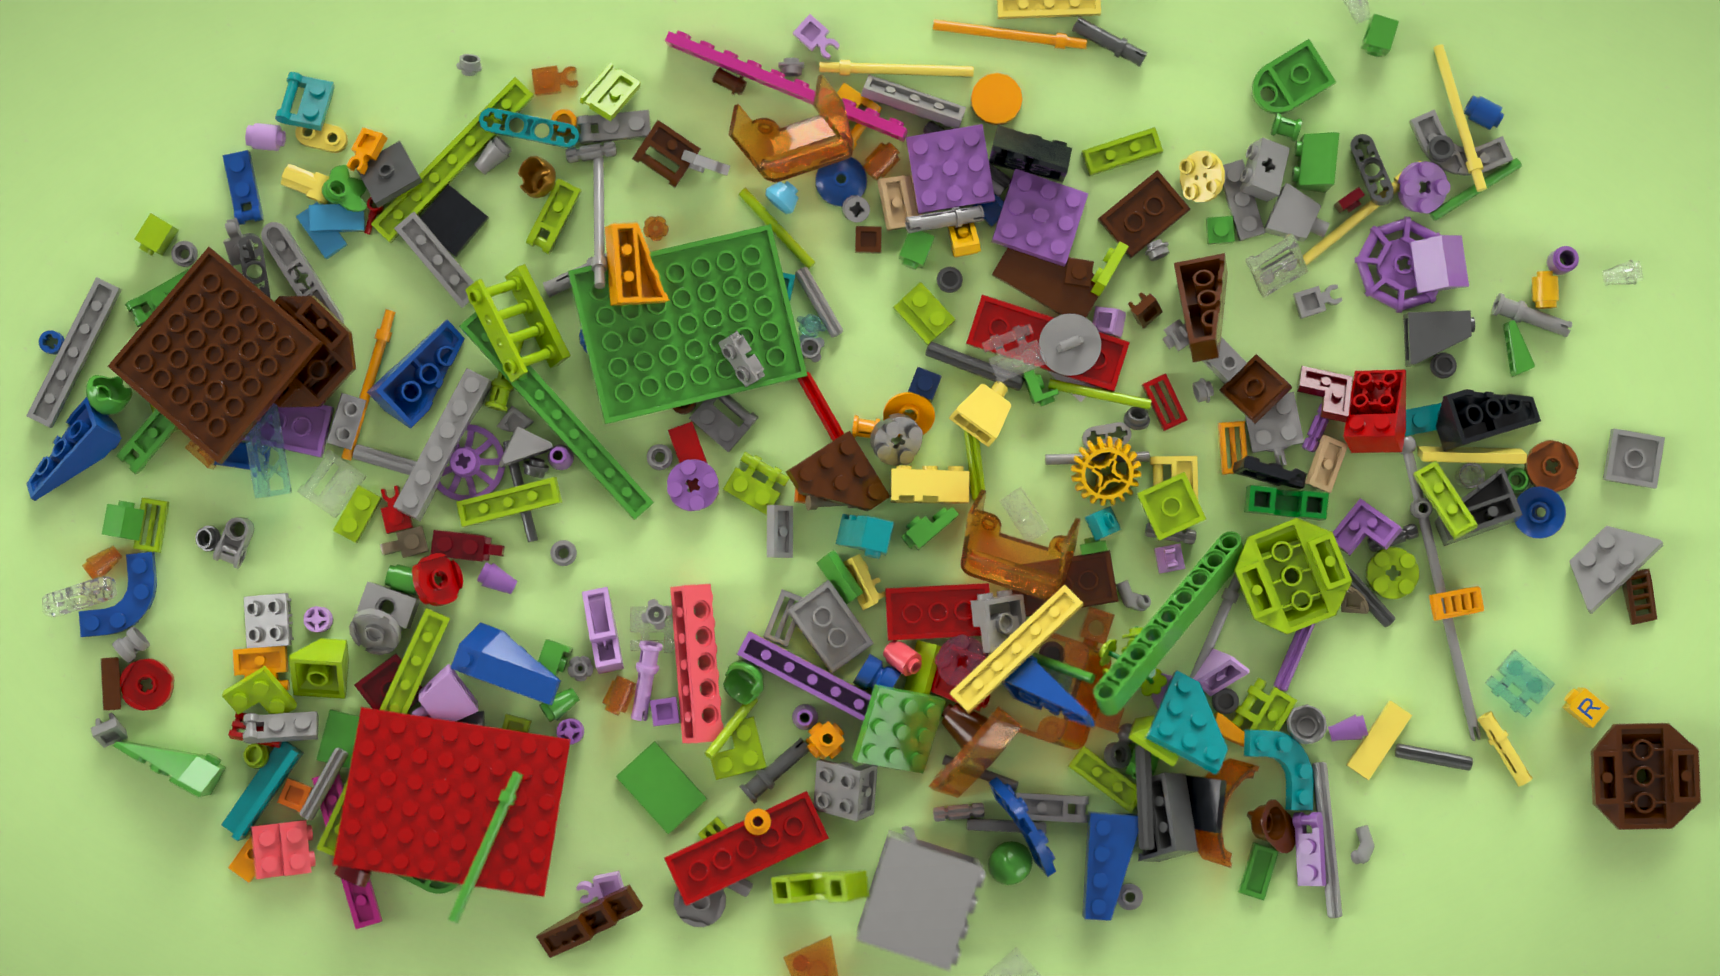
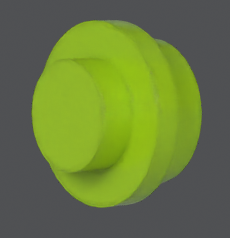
M256 743L247 746L243 754L246 764L255 769L264 767L270 756L266 745Z

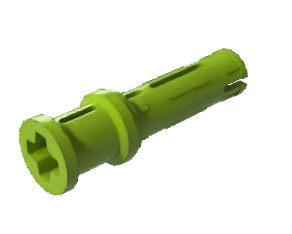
M524 340L514 343L519 354L521 353ZM498 372L497 378H494L491 382L493 388L489 401L485 402V406L507 412V401L514 387Z

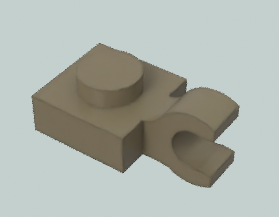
M423 526L396 532L398 540L380 544L382 555L401 551L402 557L406 558L429 552Z

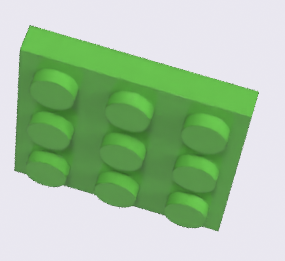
M875 684L852 759L859 763L923 774L946 700L939 696Z

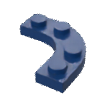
M155 552L126 554L128 587L123 599L115 606L109 608L79 611L81 637L117 634L139 622L147 610L150 609L156 594Z
M998 777L989 781L988 783L995 800L1010 815L1020 829L1034 862L1047 877L1055 873L1056 869L1052 862L1055 860V857L1049 847L1045 845L1049 841L1041 829L1037 830L1027 814L1029 809L1021 797L1016 799L1012 787L1008 783L1003 784Z

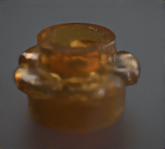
M661 216L647 218L645 227H643L645 236L650 237L652 241H660L669 231L666 220ZM654 226H657V227H658V230H657V231H655V230L653 229Z

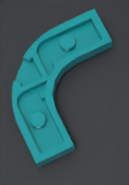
M1245 730L1244 756L1269 757L1275 759L1281 765L1286 779L1285 809L1313 810V768L1303 747L1295 739L1283 732Z

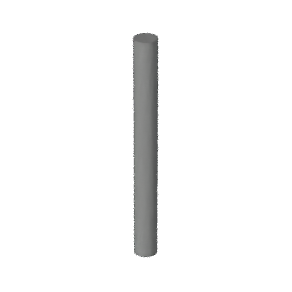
M1149 451L1136 452L1138 456L1133 460L1149 462ZM1081 453L1045 454L1046 465L1078 464L1074 461L1073 457L1075 455L1082 457L1083 455ZM1107 453L1098 454L1092 459L1096 461L1103 460ZM1117 456V463L1126 462L1121 456Z

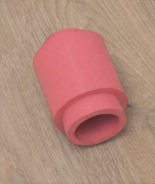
M891 641L884 649L883 656L886 658V662L903 675L910 676L920 670L922 656L904 642Z

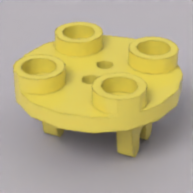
M1196 151L1180 162V184L1186 199L1195 202H1209L1222 191L1225 182V170L1222 161L1216 154L1209 151Z

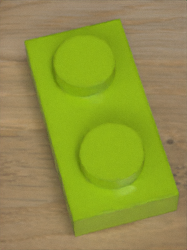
M1119 241L1115 249L1109 248L1102 260L1107 263L1104 269L1099 267L1091 280L1095 282L1091 290L1092 293L1100 297L1129 247L1128 245Z
M358 485L333 531L358 543L382 497Z

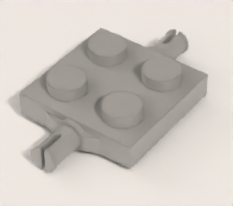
M1294 392L1287 393L1256 424L1245 415L1252 453L1261 451L1274 452L1276 463L1281 465L1279 457L1281 456L1282 466L1287 465L1284 449L1291 445L1304 443Z

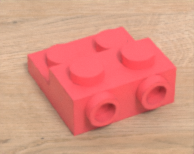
M306 820L250 826L256 879L311 873V867L316 865L314 851H309L308 841L313 840V830L311 825H307Z

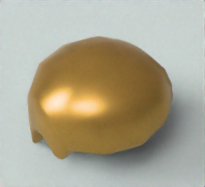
M530 156L523 161L518 170V175L523 180V185H520V188L532 198L546 196L554 188L556 179L555 169L548 161L538 156Z

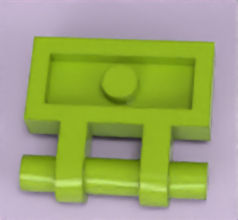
M744 452L740 461L749 465L744 472L736 467L723 490L767 515V505H775L781 494L773 489L774 484L778 482L785 487L790 478L781 473L782 470L778 467L772 468L762 462L761 457L757 455L752 456ZM756 470L769 477L765 484L752 477Z
M1258 677L1254 685H1250L1247 692L1249 694L1241 706L1238 705L1235 710L1237 714L1232 723L1241 727L1245 719L1252 722L1248 730L1280 731L1297 700L1276 687H1273L1269 695L1262 691L1267 682ZM1257 699L1264 703L1258 714L1255 715L1250 711Z

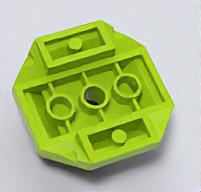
M1294 518L1247 537L1234 569L1253 620L1284 634H1290L1335 616L1352 583L1351 576L1333 532L1299 518ZM1288 569L1294 570L1297 575L1296 581L1292 584L1288 583L1284 578V574Z

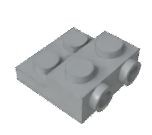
M1012 590L996 591L997 597H993V593H984L977 595L978 600L971 601L973 627H981L983 653L994 652L1026 621L1023 594H1012Z

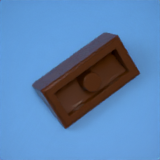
M118 657L101 658L103 711L120 710Z

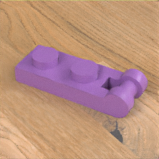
M1295 812L1292 821L1295 827L1298 886H1326L1323 816L1320 812H1312L1310 815H1305L1303 812ZM1306 825L1312 827V833H1307Z

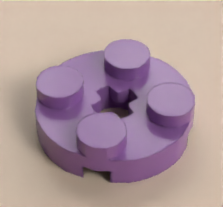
M1426 161L1414 162L1409 164L1399 176L1400 192H1398V198L1406 209L1428 214L1441 206L1451 186L1445 172L1437 164ZM1420 182L1427 184L1425 192H1419L1421 189Z
M697 459L685 460L671 470L667 480V492L673 503L679 508L686 511H700L709 507L717 498L719 480L715 470L706 462ZM697 478L699 480L697 484L700 486V489L689 492V486L686 482Z

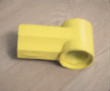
M288 164L282 174L281 185L306 194V197L319 203L328 204L329 202L322 194V186L325 181L329 180V176L318 172L314 174L295 165Z

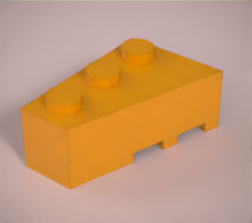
M614 223L606 226L605 239L610 306L658 304L669 301L667 293L664 292L659 280V273L655 270L649 255L650 251L639 224Z

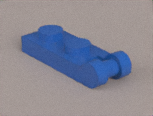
M245 150L222 155L234 208V217L237 218L239 225L246 224V221L250 220L255 222L264 220L250 151ZM251 204L252 210L244 211L243 205Z

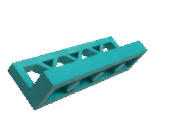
M288 741L282 742L280 748L274 747L267 764L258 770L221 824L233 833L232 838L237 841L246 838L251 830L250 826L255 825L304 752Z

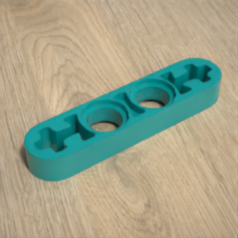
M487 108L479 116L481 127L489 133L563 148H572L579 141L577 128L568 123L495 108ZM490 113H493L495 119L503 121L502 116H508L505 121V131L500 130L502 125L493 123L492 127H488V123L484 121V118L489 117ZM519 118L524 122V128L521 132L514 133L510 130L509 124L512 119ZM546 124L550 129L549 135L545 138L537 137L535 135L537 125ZM553 126H559L557 132L565 133L567 129H570L571 134L575 135V138L570 139L569 143H565L563 137L556 136V141H552L551 139L554 135Z

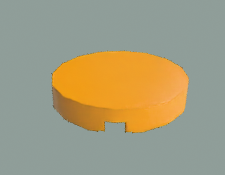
M1000 73L988 74L981 78L973 88L971 96L972 109L976 116L986 123L995 126L1006 124L1013 120L1020 111L1022 104L1021 89L1017 82L1008 75Z

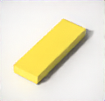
M1388 701L1368 731V735L1364 737L1346 766L1369 780L1412 715L1392 701Z

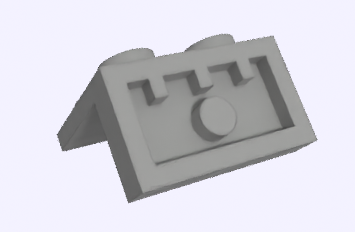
M824 759L817 760L814 793L815 809L853 821H859L873 815L877 766L863 764L854 768Z

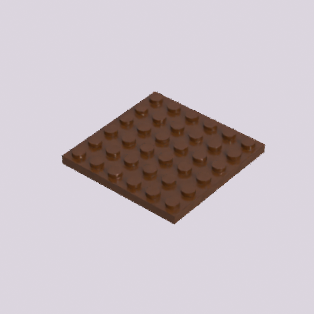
M208 247L110 362L108 367L211 458L222 465L324 343L215 250Z

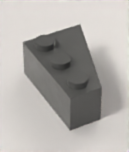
M1504 467L1462 498L1465 506L1478 524L1476 529L1454 540L1440 517L1434 523L1443 546L1517 522L1522 516V512Z

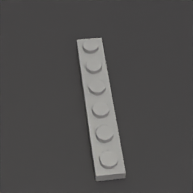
M96 277L26 415L27 417L49 428H53L122 289Z

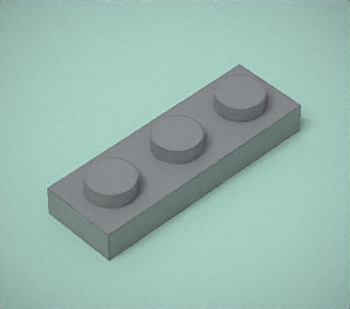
M1243 159L1224 164L1225 182L1223 190L1231 216H1233V223L1239 241L1265 234L1255 197L1240 192L1242 185L1240 177L1245 168Z

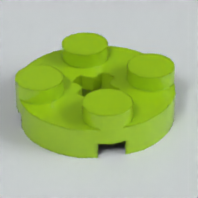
M1389 547L1387 550L1382 549L1371 557L1366 566L1367 583L1382 598H1402L1412 593L1419 580V567L1415 557L1401 548ZM1391 566H1395V569L1399 571V576H1396L1394 581L1390 580V576L1386 575V570H1390Z

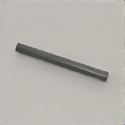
M510 440L503 442L504 449H506ZM519 462L509 465L514 487L524 485ZM531 510L522 512L521 517L528 543L537 541L538 538Z

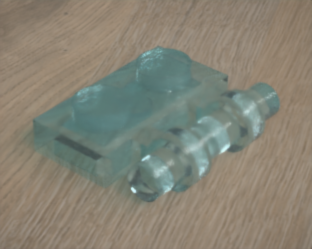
M1513 650L1496 669L1504 676L1503 679L1499 682L1493 676H1490L1485 682L1492 689L1491 692L1495 696H1501L1510 704L1509 707L1515 713L1519 712L1524 717H1527L1532 711L1525 704L1529 698L1536 704H1539L1555 685L1553 681L1516 650ZM1511 683L1522 691L1518 697L1507 689Z

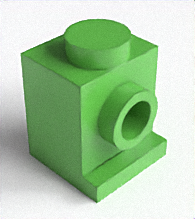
M546 639L538 662L543 664L555 676H558L559 671L564 672L567 665L568 657H565L566 652L571 653L573 648Z

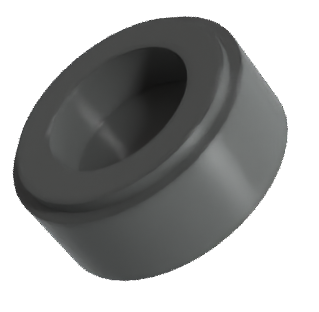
M1445 135L1435 136L1427 145L1429 157L1436 162L1448 160L1453 155L1455 149L1453 141Z
M1224 688L1212 696V706L1221 714H1230L1238 707L1239 698L1231 689Z

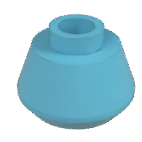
M781 181L768 187L765 193L768 200L785 214L793 213L799 199L796 195L798 190L788 181L784 184Z

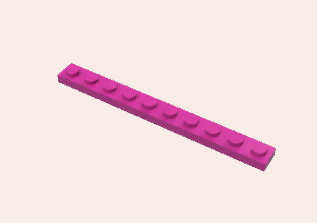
M669 31L666 36L665 42L669 47L835 113L902 142L905 141L908 134L907 128L903 127L904 123L895 118H890L888 121L881 118L880 113L873 109L866 108L863 111L856 108L857 104L845 98H842V101L832 98V93L819 88L818 92L808 88L809 84L802 80L795 79L794 82L785 79L786 75L774 69H771L770 72L761 69V64L749 59L747 63L738 60L737 54L728 50H724L723 53L714 50V45L703 40L700 43L690 40L691 36L684 32L677 31L675 34Z

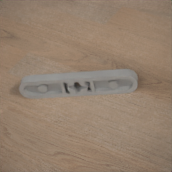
M278 222L266 224L261 232L262 240L296 295L316 296L344 324L341 312L288 228ZM298 271L302 274H308L305 280L307 285L311 287L310 290L304 283H298L297 280L300 278Z

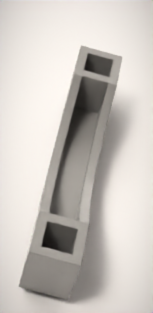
M466 368L393 506L395 509L418 521L422 520L452 453L492 387L490 379Z

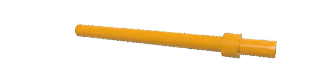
M934 20L933 30L1055 45V48L1065 49V47L1086 49L1087 39L1068 37L1065 33L1052 35Z
M386 309L380 329L377 328L374 337L377 340L359 397L366 400V404L352 449L344 448L341 457L343 459L352 460L353 451L371 397L367 391L374 386L386 343L390 342L392 336L390 330L396 313L394 311Z

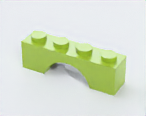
M866 870L791 873L771 877L774 904L827 899L828 902H847L870 897Z

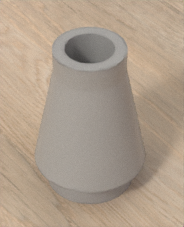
M496 136L494 140L490 139L474 165L486 175L491 169L509 158L508 154L512 149L500 137Z

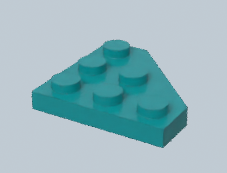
M1176 670L1171 677L1146 739L1216 775L1220 771L1228 751L1227 745L1200 682Z

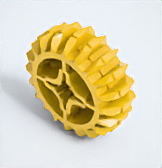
M1107 436L1106 443H1103L1101 437H1097V445H1093L1089 440L1087 441L1088 450L1083 447L1079 448L1083 456L1075 455L1073 457L1074 461L1079 465L1071 466V470L1076 473L1071 476L1073 482H1078L1075 485L1076 491L1083 490L1082 498L1085 499L1090 496L1092 504L1096 503L1098 498H1100L1101 506H1105L1106 499H1109L1113 506L1116 504L1114 498L1119 497L1120 501L1124 502L1125 497L1123 493L1126 492L1130 496L1133 494L1130 485L1138 487V481L1133 478L1141 477V472L1134 469L1139 468L1141 463L1137 460L1133 461L1138 456L1135 451L1129 453L1131 449L1129 444H1125L1122 447V440L1120 438L1113 444L1111 436ZM1110 452V454L1107 453L1103 460L1096 461L1092 459L1098 454ZM1118 455L1126 461V475L1115 468ZM1108 466L1112 473L1109 475L1106 473L1107 476H1103L1101 469H1106ZM1086 467L1097 474L1095 487L1086 481ZM1110 482L1120 483L1118 486L1112 489L1102 490L1105 489L1107 484H1109Z

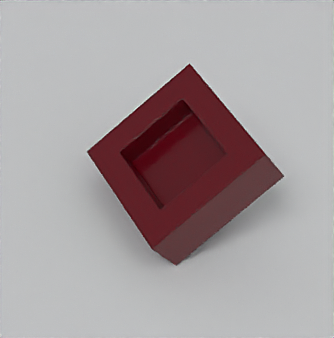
M1358 187L1334 204V207L1339 214L1344 210L1350 213L1361 205L1359 200L1365 194Z

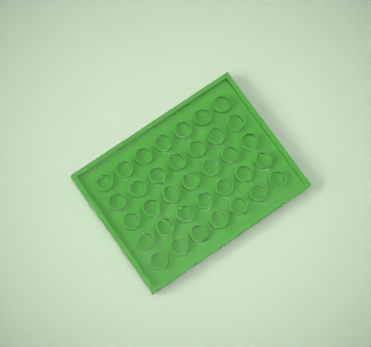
M771 224L651 251L649 255L655 270L659 273V280L663 290L669 298V301L664 303L610 306L608 266L607 271H605V287L602 289L594 287L592 265L568 271L605 424L808 376ZM736 331L740 335L743 334L752 349L745 354L746 357L749 358L755 354L765 369L763 370L765 376L747 387L737 378L734 368L729 360L723 356L721 347L718 344Z

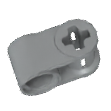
M243 517L230 519L214 550L213 559L216 561L221 559L233 564V567L236 569L240 568L254 533L253 523ZM238 522H241L245 527V531L241 536H238L234 530Z

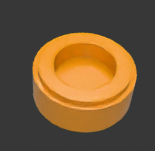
M567 109L556 111L551 118L553 121L568 123L576 128L578 125L574 113ZM553 126L554 131H555L558 135H561V136H569V135H571V130H570V129H567L565 133H560V132H557V129L559 128V126Z

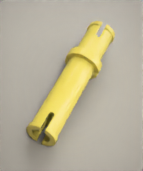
M1489 711L1480 716L1477 721L1489 737V744L1494 745L1516 781L1517 786L1520 787L1530 782L1533 777L1527 771L1519 755L1508 740L1507 731L1502 730L1493 712Z

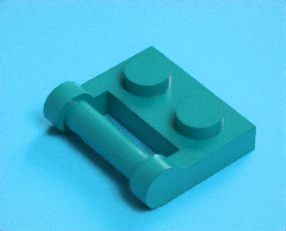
M289 72L287 77L288 86L281 109L277 110L275 119L283 124L322 131L334 91V82L305 77L297 72ZM298 87L305 88L298 113L292 114L291 109Z

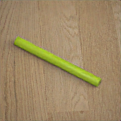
M744 188L738 195L766 225L771 224L772 231L808 270L814 266L816 262L750 191Z
M1050 379L1048 389H1058V391L1148 410H1150L1152 401L1151 399Z

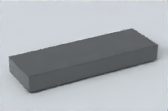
M967 819V830L1021 832L1013 820ZM1032 821L1037 830L1041 829L1046 834L1045 822Z

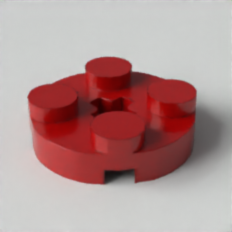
M434 553L428 555L412 568L414 588L423 604L443 606L452 603L457 599L459 589H462V571L454 560L451 561L449 558L444 557L447 556L445 554ZM435 573L437 577L442 578V582L439 583V586L435 583L434 580Z
M140 659L129 664L121 674L120 688L123 694L122 697L134 709L141 711L155 710L163 706L170 699L175 680L173 674L164 663L155 659ZM150 678L153 688L147 689L145 692L142 690L141 680Z

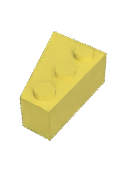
M896 466V469H891V503L968 504L969 471H964L963 466H948V470H938V466H922V470L912 469V466Z

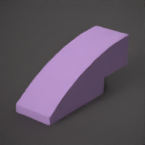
M608 587L583 591L582 596L588 632L598 673L602 674L624 669Z

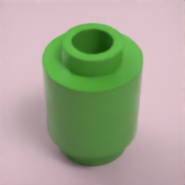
M400 564L396 566L390 565L386 574L385 585L390 586L392 590L416 595L412 568Z

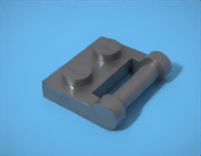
M730 395L705 400L689 419L729 453L759 417L753 412H748ZM717 399L744 421L740 427L713 405Z

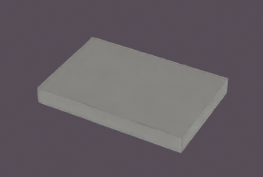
M829 580L786 610L831 674L874 644Z

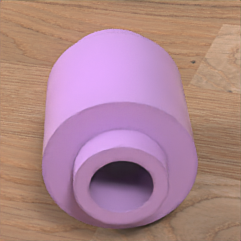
M254 123V125L247 126L245 135L247 146H252L253 149L279 151L280 146L285 145L286 133L282 131L280 125Z

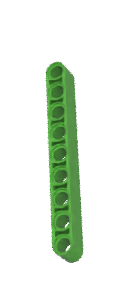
M1225 532L1216 540L1095 686L1094 696L1102 714L1107 716L1114 715L1123 708L1234 573L1243 548L1242 539L1237 532Z

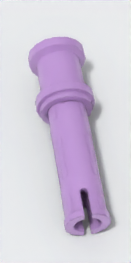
M644 640L639 643L641 653L639 662L636 663L638 680L631 718L636 721H642V718L643 721H647L654 674H657L659 671V666L657 665L658 655L663 647L658 642Z

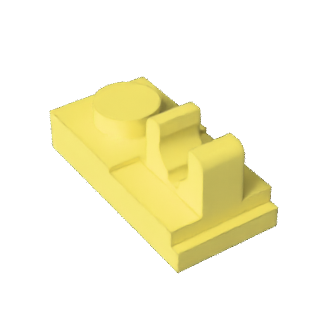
M860 554L843 562L864 592L857 597L862 610L879 603L878 600L885 597V591L878 593L875 585L881 582L880 578L871 580L868 566Z

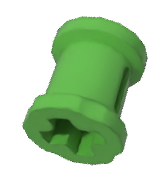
M1277 113L1272 125L1271 135L1286 136L1296 142L1301 129L1302 119L1293 120L1282 117L1281 113Z

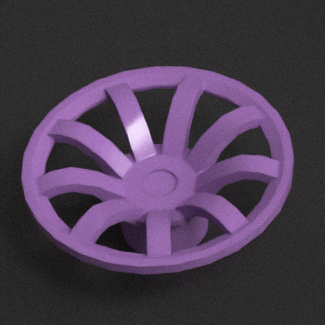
M469 424L466 429L468 434L465 446L460 447L459 444L456 446L449 460L450 465L445 468L442 476H445L451 472L455 473L450 488L446 489L440 481L437 486L440 492L454 500L461 501L491 493L499 485L504 475L505 467L500 468L499 465L504 453L500 442L491 432L477 425ZM478 432L487 437L488 440L474 450L472 448L474 434ZM493 444L497 450L498 458H480L479 455ZM481 465H499L494 480L480 470ZM475 474L489 484L486 489L477 494L472 477ZM461 478L466 479L470 495L455 493Z

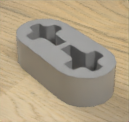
M1123 422L1090 427L1083 433L1082 443L1086 449H1089L1087 438L1091 436V432H1095L1096 436L1104 435L1105 439H1102V441L1106 443L1108 434L1116 432V428L1120 427L1121 431H1126V435L1122 437L1123 446L1131 438V429ZM1117 437L1112 438L1113 444L1118 439Z

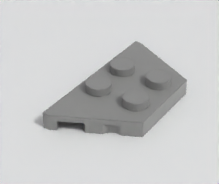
M1610 526L1602 529L1569 561L1588 612L1592 614L1663 547V542L1660 539Z

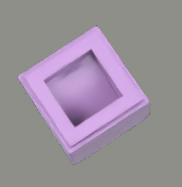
M1096 306L1092 323L1100 333L1122 337L1126 312L1120 309Z

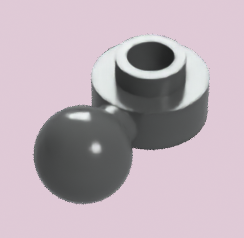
M1130 723L1121 725L1117 733L1119 741L1111 742L1105 748V761L1112 768H1124L1130 762L1131 750L1128 745L1134 742L1129 739L1132 727Z

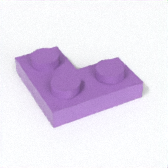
M1360 498L1333 531L1339 549L1350 556L1366 536L1387 550L1403 529Z

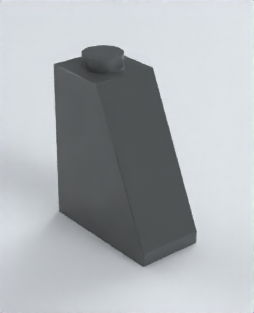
M1471 310L1408 312L1403 315L1405 367H1411L1471 337L1472 332L1475 331V319L1471 317Z

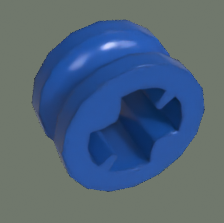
M48 330L41 334L39 346L44 352L56 355L65 339L60 333ZM50 336L58 340V344H54V349L46 345V341H50Z

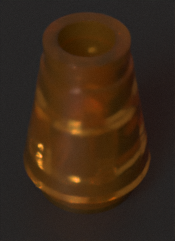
M113 545L85 559L87 562L82 567L94 581L99 578L102 580L123 557Z

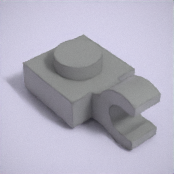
M237 218L226 220L227 223H225V228L230 238L224 240V245L232 266L241 264L238 243L243 235ZM248 239L247 244L243 245V248L248 249L250 258H244L245 262L250 259H257L254 255L252 239Z

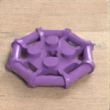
M1404 216V219L1385 225L1371 227L1370 234L1354 261L1358 266L1366 291L1364 294L1395 309L1397 313H1402L1403 310L1425 303H1434L1439 292H1428L1404 299L1405 291L1416 288L1409 244L1416 240L1409 237L1410 231L1425 239L1441 235L1439 232L1435 233L1416 223L1407 216ZM1403 230L1402 237L1396 240L1389 241L1384 236ZM1377 241H1380L1383 247L1378 257L1369 258ZM1407 258V264L1410 268L1409 270L1404 269L1401 271L1397 260ZM1368 264L1376 265L1380 281L1375 285ZM1383 284L1398 291L1397 299L1378 288Z

